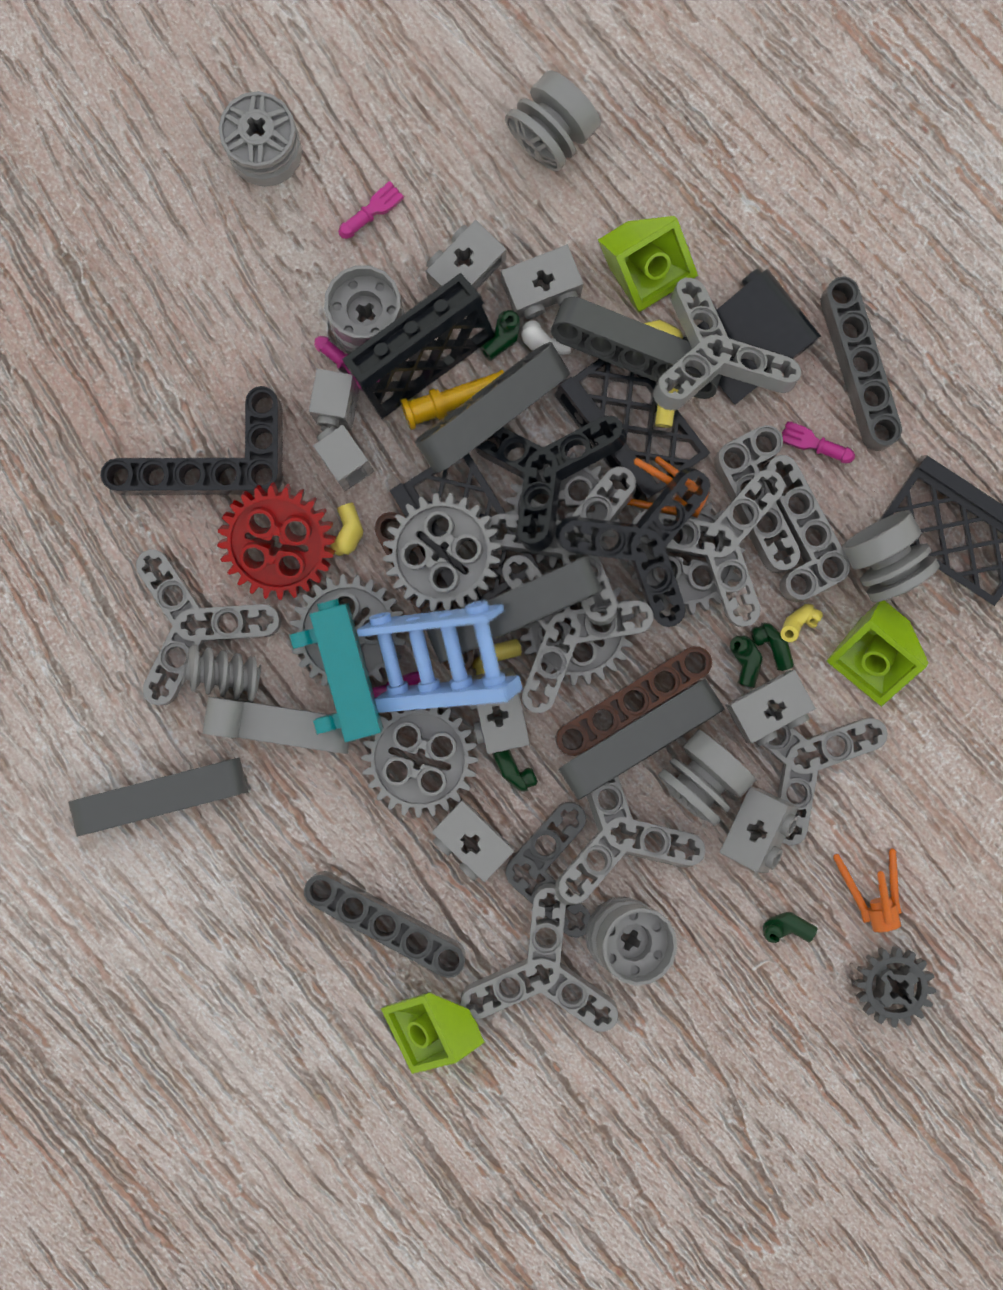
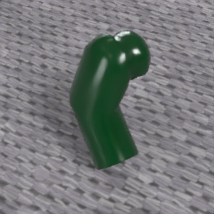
M507 310L498 316L494 337L480 347L483 355L489 361L495 359L517 341L520 319L515 311Z
M761 623V626L751 629V637L755 645L761 646L767 643L772 649L778 671H785L794 667L788 642L782 639L781 633L772 624Z
M736 636L730 642V650L742 665L737 684L755 688L763 660L762 654L749 637Z
M510 749L492 753L502 777L518 791L525 792L528 791L527 788L537 785L538 780L533 769L526 768L520 772Z
M784 912L770 917L763 925L764 937L771 943H778L780 941L779 938L792 933L810 943L818 930V927L792 912Z

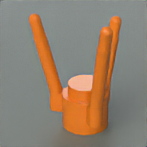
M657 456L655 458V462L673 477L680 472L661 457ZM634 459L636 466L668 485L673 479L641 459ZM688 479L685 482V485L688 487L687 491H697L698 486L694 481ZM677 494L675 495V500L680 502L683 506L687 504V502L681 499L680 496H678ZM709 494L707 495L706 499L701 503V505L697 508V510L693 513V517H698ZM631 499L627 505L648 510L653 502ZM665 506L660 511L661 513L677 516L675 507Z
M893 848L889 850L890 897L885 874L883 871H879L877 877L880 898L871 900V907L869 908L840 855L834 854L833 859L861 911L863 922H871L872 930L878 933L892 931L901 927L899 914L902 911L899 903L896 850Z

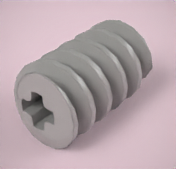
M193 644L187 653L181 687L186 680H190L191 691L195 692L202 682L204 683L206 694H210L214 686L217 685L219 686L220 697H224L229 688H233L234 699L236 700L240 698L243 691H247L249 702L253 703L259 685L261 664L257 667L255 656H250L243 665L240 653L234 654L229 662L225 650L220 651L216 659H214L213 650L209 647L200 656L198 646Z

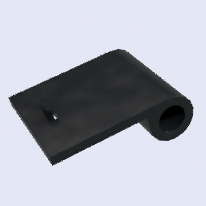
M758 268L752 271L741 281L744 287L716 310L728 338L792 359L799 356L821 337L820 333L768 269L762 273ZM702 321L697 326L703 330L710 329L705 321ZM741 359L742 364L746 368L757 369L753 361ZM723 375L719 382V386L735 405L758 387Z

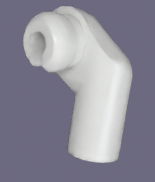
M530 320L523 325L521 334L523 342L532 351L543 344L552 342L559 355L571 354V347L561 344L555 338H550L541 328V324L538 321Z

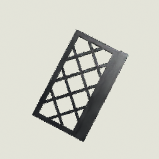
M462 273L456 275L342 359L381 419L400 407L401 399H411L494 337L493 328L482 307L484 304L482 297ZM473 328L483 329L474 337L468 339ZM453 329H461L457 339H449ZM445 349H452L448 356L440 359ZM424 350H432L428 360H420ZM423 370L418 378L411 380L415 371ZM403 371L399 381L391 382L395 372ZM386 392H394L392 397L381 404Z
M598 359L573 378L570 377L561 383L554 396L579 428L604 417L606 404L625 407L622 425L626 436L628 432L646 435L645 451H632L625 443L621 449L603 458V460L610 469L615 467L629 469L636 479V492L633 499L649 501L667 487V484L662 481L657 484L649 473L634 464L635 458L644 459L643 461L649 464V460L655 461V458L659 456L672 466L674 464L681 465L678 468L681 471L685 468H692L707 457L710 452L678 410L674 412L672 432L653 429L654 416L657 411V405L653 397V390L657 384L655 381L638 374L639 378H636L631 371H629V376L610 373L611 363ZM605 365L604 372L597 371ZM588 377L603 379L601 396L588 394L580 383ZM609 380L628 383L626 400L607 397ZM633 384L647 387L651 392L650 404L631 401ZM595 402L600 403V409ZM630 408L649 411L647 428L628 425ZM610 430L604 433L607 439L614 436ZM652 436L671 439L669 457L650 454ZM593 438L589 440L593 447L597 446ZM676 441L689 442L698 454L690 460L675 458ZM623 478L620 482L623 484V486H624V487L626 488V490H627V489H628V488L626 487V480H627V479Z
M469 453L463 457L470 468L467 483L447 479L449 468L443 471L442 478L433 476L436 473L430 467L406 483H400L389 490L406 518L409 516L406 508L407 504H410L416 510L420 508V495L415 487L427 479L441 482L438 491L441 499L445 484L465 488L463 498H468L470 489L484 492L489 500L485 514L480 513L478 516L480 518L488 515L492 517L490 515L492 506L497 514H506ZM473 475L475 476L476 480L478 481L481 487L471 485ZM436 519L432 524L431 530L434 536L440 537L447 533V531L440 530ZM507 528V534L516 535L518 538L517 543H522L517 532L509 531ZM422 531L418 532L417 537L439 554L437 561L443 558L461 573L467 574L462 566L463 564L447 552L449 545L443 548ZM507 550L502 551L500 559L502 564H499L498 570L490 569L498 575L494 588L482 596L476 590L479 601H488L509 588L505 582L500 584ZM522 553L523 556L533 562L538 570L540 569L530 553ZM528 567L518 574L511 573L509 575L510 579L519 578L523 580L526 578L525 571ZM444 569L440 574L447 586L450 587L454 581V574L451 569ZM469 596L465 598L466 605L476 602Z
M928 455L921 456L914 465V470L879 520L893 515L895 512L910 510L915 519L913 509L933 505L937 525L921 528L920 530L922 533L938 530L941 550L930 552L928 556L942 555L944 564L937 560L940 565L938 570L995 606L1003 596V563L999 543H1003V538L998 539L997 531L1003 534V505ZM917 479L930 486L932 501L912 505L910 489ZM936 490L947 498L938 499ZM906 498L907 506L898 507L903 499ZM950 501L958 504L962 520L942 524L939 504ZM966 510L975 515L976 518L968 519ZM984 521L990 527L992 540L972 544L969 523ZM963 525L966 545L947 549L943 529ZM919 538L914 542V544L912 543L910 547L920 544ZM993 545L996 565L977 568L973 548ZM968 550L971 570L961 572L952 570L948 553ZM997 569L1000 583L992 595L980 588L978 573ZM972 574L973 583L963 576Z

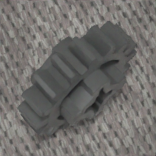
M893 946L891 954L882 947L878 948L879 957L877 959L868 954L866 959L869 962V966L867 968L858 966L857 968L863 974V979L854 980V985L863 990L855 995L856 999L859 1002H867L862 1010L868 1015L875 1012L874 1020L880 1024L887 1018L888 1024L893 1028L897 1027L899 1019L907 1026H910V1016L916 1015L920 1019L924 1018L923 1012L920 1010L923 1005L932 1007L933 1005L927 999V994L936 993V988L927 983L935 977L934 974L930 971H922L928 963L922 958L915 960L916 953L909 949L902 956V950L898 946ZM892 963L905 964L904 967L901 965L898 969H889L886 965ZM876 976V988L872 991L873 980ZM887 976L897 981V986L900 988L899 991L903 996L892 991L893 988ZM917 983V991L914 996V985ZM892 1004L903 1006V1008L896 1010L885 1009V1007L889 1008Z

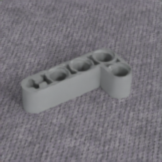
M768 425L758 427L728 442L716 454L714 467L731 502L740 493V486L745 483L748 484L760 472L758 466L768 462L780 452L783 446V437L777 428ZM760 436L768 438L772 443V451L768 453L760 451L756 446V438ZM727 452L737 454L741 461L740 467L736 469L728 467L724 462V454ZM759 479L758 482L762 487L757 492L754 501L762 510L764 505L758 501L766 493L771 492L766 482ZM775 502L765 514L772 521L773 528L771 532L764 533L760 531L756 524L748 535L767 570L773 573H782L797 565L800 559V550ZM745 504L735 506V510L743 525L750 523L753 517L751 508ZM777 534H779V540L769 544L768 546L766 545L765 541H768L771 538L775 537ZM778 550H785L788 557L784 561L779 560L776 562L773 555L777 554Z
M780 455L769 461L762 471L767 469L774 471L776 469H784L786 471V475L783 477L784 488H788L792 484L795 486L786 494L781 495L776 503L799 547L800 555L805 564L786 573L780 581L779 588L785 599L790 602H800L843 581L850 572V563L798 464L793 458ZM769 478L765 482L771 494L774 495L775 491L772 489L774 481ZM790 497H798L803 501L804 511L802 514H796L790 510L788 505ZM808 528H814L820 533L821 542L818 546H813L806 540L805 535ZM826 559L834 561L837 565L838 573L834 578L826 576L823 572V563ZM794 576H800L806 582V591L802 595L795 593L791 588V580Z
M208 697L203 734L227 738H243L348 754L349 742H345L341 728L321 734L316 733L313 720L330 714L219 697Z

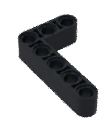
M258 386L249 391L245 401V458H115L107 461L101 468V481L107 488L120 495H242L244 491L254 495V488L258 485L255 479L256 474L261 469L269 468L272 470V479L269 483L261 485L265 493H268L269 485L275 482L277 489H279L283 479L282 403L274 391L268 387ZM262 398H270L273 401L272 408L266 413L256 412V404ZM263 433L272 434L273 440L269 447L266 449L256 448V439L259 435ZM159 468L163 469L164 479L158 485H151L149 477L152 471ZM229 468L235 469L237 475L234 482L230 485H222L220 481L222 472ZM120 469H127L128 478L126 482L122 485H115V473ZM190 469H199L200 479L194 485H186V473Z

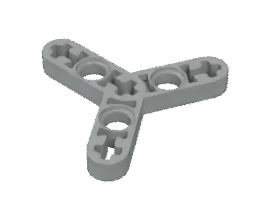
M683 278L677 283L671 296V302L692 350L668 369L658 380L653 390V397L659 406L667 410L681 408L718 374L778 393L790 392L795 387L802 373L799 364L794 359L728 338L705 286L693 278ZM700 319L705 321L710 329H700L693 320ZM741 359L753 361L757 369L746 368L742 364ZM685 367L698 369L702 377L695 378L690 376L686 372ZM678 382L681 386L678 392L669 393L668 391L672 390Z
M625 467L610 469L571 517L588 518L586 515L588 508L594 504H601L607 509V516L604 520L614 521L636 492L634 474ZM625 478L627 479L626 487L628 489L626 491L623 489L617 490L613 495V502L617 504L613 506L606 497L600 494L604 492L608 497L614 489L612 480L621 481ZM497 514L491 517L492 521L486 527L487 530L500 529L501 524H506L509 531L517 532L519 516ZM534 519L536 522V527H539L538 519ZM556 520L555 530L561 521ZM574 526L572 532H566L565 534L568 538L569 534L575 533L576 537L583 536L591 542V535L581 533L576 526ZM555 533L551 545L539 552L529 551L524 547L523 543H517L518 538L513 534H505L503 540H498V536L491 539L492 542L502 545L503 548L500 550L560 557L564 559L566 565L570 564V559H577L575 553L566 551L558 543ZM584 555V557H588L591 565L597 569V579L600 586H605V589H602V592L599 593L604 604L610 602L611 606L607 607V615L600 616L599 612H591V609L595 608L593 596L581 601V604L589 621L600 626L607 625L617 616L616 598L599 556Z
M767 469L756 474L714 523L689 518L684 525L689 526L693 531V539L690 544L680 545L673 538L665 548L706 557L726 617L730 623L738 627L754 624L761 612L760 604L739 544L784 492L785 484L783 478L774 470ZM770 478L774 481L772 489L775 493L773 495L768 492L758 501L764 505V508L761 510L758 504L751 498L746 497L745 494L749 492L752 497L755 496L762 487L758 482L759 479L765 482ZM740 504L749 506L753 513L751 522L745 525L737 523L733 518V510L735 506ZM646 511L639 513L633 519L632 524H636ZM659 513V520L662 524H664V521L673 522L676 518L675 515ZM700 527L706 529L703 535L712 538L717 536L718 532L723 533V539L728 541V546L722 547L720 552L715 551V544L703 542L702 549L696 548L700 539ZM643 536L641 537V544L648 546V543L652 541ZM726 566H734L740 571L741 579L738 585L730 587L721 580V572ZM746 587L748 594H742L740 597L744 605H751L752 611L747 614L748 620L744 621L742 616L735 617L733 610L738 608L737 599L733 597L728 600L726 593L737 592Z
M158 550L144 551L136 561V570L172 624V628L143 685V695L151 704H170L175 700L182 688L181 683L185 663L181 667L175 668L169 664L167 658L169 651L174 647H181L187 657V653L193 644L198 646L200 652L205 641L269 637L277 633L281 627L279 612L265 604L202 608L169 557ZM150 558L162 561L158 568L164 577H168L170 574L173 576L172 579L163 581L157 589L154 584L161 582V580L155 573L146 572V569L150 566L148 562ZM170 586H178L183 592L182 601L178 605L170 606L165 602L164 593ZM244 611H249L247 618L250 619L260 618L262 611H266L267 616L273 617L274 621L267 625V630L263 631L262 626L253 624L248 625L250 632L244 633L246 627ZM213 613L211 626L214 635H209L210 628L207 627L197 628L195 635H192L190 630L184 628V623L190 622L191 616L194 615L197 621L207 622L210 621L208 614ZM226 613H233L238 618V627L232 633H224L219 626L221 616ZM161 667L168 672L179 674L177 680L173 677L168 678L165 688L169 690V694L167 696L161 695L157 699L155 697L157 691L152 687L154 683L161 684L166 676L164 673H159Z
M522 555L508 558L502 569L503 579L511 590L524 584L519 578L510 579L509 575L512 573L510 566L513 563L517 566L525 564L528 567L525 571V576L529 581H532L535 577L543 576L533 562ZM642 601L617 603L618 609L621 610L620 617L630 615L632 608L638 607L639 613L646 614V619L641 621L640 628H635L634 622L621 623L624 631L617 632V618L615 617L611 622L610 629L603 634L596 633L591 629L590 621L584 609L571 610L567 607L538 620L537 622L545 631V635L523 689L522 701L524 706L534 713H543L549 710L556 699L576 644L645 632L651 627L654 614L651 607ZM611 604L597 606L591 609V612L607 615V607L611 606ZM564 619H569L571 621L570 627L575 629L574 634H567L562 643L564 646H569L567 653L558 647L546 645L548 638L556 642L559 631L554 628V624L556 622L562 623ZM549 652L558 654L562 660L560 670L552 674L545 672L541 667V658ZM535 672L546 679H556L554 688L547 683L544 695L549 697L547 704L540 703L538 708L532 706L533 699L528 697V692L530 690L536 691L540 684L539 680H533Z
M770 708L764 712L768 716L777 717ZM874 718L860 719L807 739L794 728L790 729L787 724L782 727L785 735L780 744L771 745L766 743L761 745L783 763L777 797L791 803L786 796V791L794 783L801 784L806 792L802 802L793 804L799 807L798 810L803 809L802 816L795 814L798 817L796 824L799 827L798 833H792L790 839H786L787 836H785L782 843L797 845L807 835L818 770L872 752L885 744L888 736L887 728L880 720ZM867 724L869 728H876L878 734L873 736L874 743L871 744L869 740L854 742L858 747L854 751L853 740L847 731L852 730V736H857L866 732L865 725ZM833 736H840L845 742V750L839 756H832L827 751V741ZM818 741L819 752L825 759L824 762L820 763V756H815L806 760L807 766L803 768L802 764L794 763L793 758L798 756V749L801 748L803 752L810 753L817 750L813 743Z
M617 776L609 781L610 783H606L587 795L598 833L557 879L555 893L559 901L565 905H576L582 903L591 895L625 854L688 868L703 860L705 845L699 836L692 833L633 820L619 777ZM607 790L614 794L616 804L612 810H606L600 806L598 796L601 791ZM621 826L623 834L632 836L637 833L636 829H639V833L635 840L626 838L616 843V836L611 835V830ZM648 833L657 834L662 841L661 849L657 853L649 851L644 844L645 836ZM689 842V848L695 850V854L685 859V853L679 850H672L669 852L670 856H667L671 845L679 847ZM591 851H598L603 855L605 866L601 871H593L588 866L587 856ZM582 873L593 879L590 883L589 879L586 878L578 885L577 890L580 892V895L568 896L566 894L569 888L565 883L566 880L568 882L575 881Z
M543 884L538 887L533 897L528 958L466 986L462 992L460 1005L469 1009L474 1019H481L542 993L590 1028L598 1032L611 1030L618 1020V1009L615 1001L560 962L566 905L560 902L552 906V919L559 918V922L545 918V903L539 900L546 899L547 893H553L554 899L557 901L559 899L555 893V884ZM537 916H539V917L545 918V919H539V920H537L536 918H537ZM542 928H551L555 931L557 938L553 944L545 946L537 941L536 933ZM542 964L545 969L551 967L548 979H543L541 975L530 978L531 987H526V980L521 971L525 970L526 976L529 977L537 972V965ZM509 977L516 979L520 984L519 991L513 995L503 993L499 986L503 979ZM568 984H576L582 989L583 993L578 1000L568 1001L562 995L563 988ZM489 985H493L494 995L498 999L497 1002H494V997L491 995L483 1000V1007L478 1008L476 1004L469 1005L471 994L476 993L479 998L484 997L490 992ZM589 995L593 996L591 1004L597 1009L601 1010L604 1006L608 1007V1019L603 1016L599 1020L595 1019V1010L586 1004Z

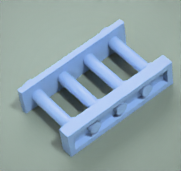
M477 601L466 605L462 609L391 617L390 612H383L370 616V622L357 629L358 637L377 635L389 681V685L386 687L387 691L375 698L378 713L508 702L522 690L520 676H505L504 672H500L489 627V622L504 612L503 604L488 605L487 601ZM474 625L485 676L482 679H472L471 675H467L456 626ZM441 628L453 677L450 682H440L439 678L434 676L423 631L425 629ZM407 631L409 633L421 681L417 685H408L407 681H403L392 633Z

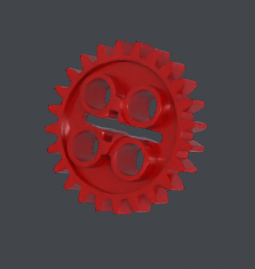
M272 482L269 485L268 493H265L261 485H257L254 488V497L248 491H244L241 495L243 504L234 500L230 504L234 513L225 512L222 516V519L229 525H221L218 533L227 538L220 540L217 547L228 549V552L220 560L221 562H232L233 565L228 570V575L239 572L241 577L237 585L240 586L249 581L251 583V594L260 587L263 588L265 599L268 598L271 591H276L278 599L282 600L286 590H289L293 598H296L299 594V586L306 592H309L312 588L311 580L320 583L323 578L319 570L328 572L331 564L324 558H333L335 550L327 547V545L333 544L336 536L326 534V532L332 528L333 522H322L321 519L327 511L326 508L315 511L313 506L317 498L314 497L305 502L303 500L304 489L298 491L294 496L291 494L290 484H286L282 492H278L275 482ZM262 513L266 515L271 522V526L267 528L260 527L254 520V514ZM293 521L302 523L306 528V534H294L289 527V523ZM246 533H250L257 538H247ZM274 535L279 537V543L282 544L280 548L274 546L275 541L272 540ZM299 545H306V546L308 547V550L305 551V550H303L301 547H298V546H299ZM248 549H259L264 555V560H253L248 554ZM283 557H295L299 561L300 568H288L283 562Z

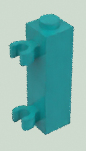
M338 599L317 604L318 612L310 614L313 628L289 635L293 649L318 643L337 713L313 720L316 733L321 734L341 728L345 742L381 733L384 729L380 714L377 711L375 696L349 604L340 605Z

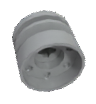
M550 70L546 71L532 86L530 94L533 101L527 98L521 99L517 103V109H511L505 116V122L514 138L529 155L552 171H559L565 165V158H571L575 154L576 149L573 141L578 144H584L600 127L601 120L593 104L577 86L560 73Z
M259 91L244 93L228 104L221 115L219 134L221 144L238 175L250 184L262 187L279 185L289 179L299 167L303 151L293 115L286 104L273 94ZM255 131H258V132L261 133V134L264 133V135L259 136L258 134H256V133L253 134V133H254Z
M356 265L341 271L331 280L325 293L324 309L337 343L349 354L404 314L401 296L395 281L385 271L373 266ZM371 315H373L374 317L372 321L370 319H365L363 322L361 321L362 317L370 318Z
M910 510L901 511L877 521L852 536L842 545V549L853 569L871 566L862 575L860 581L863 586H870L866 592L872 602L884 601L907 593L931 577L940 567L935 556H928L932 551L928 543L910 547L922 534Z
M698 729L683 746L692 762L686 765L680 760L672 758L670 763L681 774L675 778L667 770L662 769L657 776L664 782L669 794L691 814L716 826L721 819L710 809L711 805L715 803L719 808L728 813L731 808L721 794L727 790L741 798L756 781V778L725 748L705 732Z
M629 897L611 898L599 905L589 918L585 932L587 948L592 958L621 982L635 986L651 984L663 977L672 966L677 952L676 933L668 919L641 901ZM623 933L630 934L627 940L621 939Z

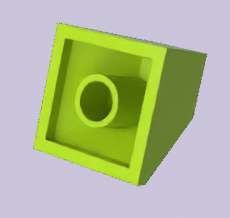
M675 216L627 221L598 239L611 272L638 312L673 292L681 279H694L698 276L678 218Z
M885 600L877 602L856 623L826 661L881 707L923 671L929 663L911 622Z
M430 992L381 1008L412 1074L457 1063L485 1043L478 1024L469 1009Z

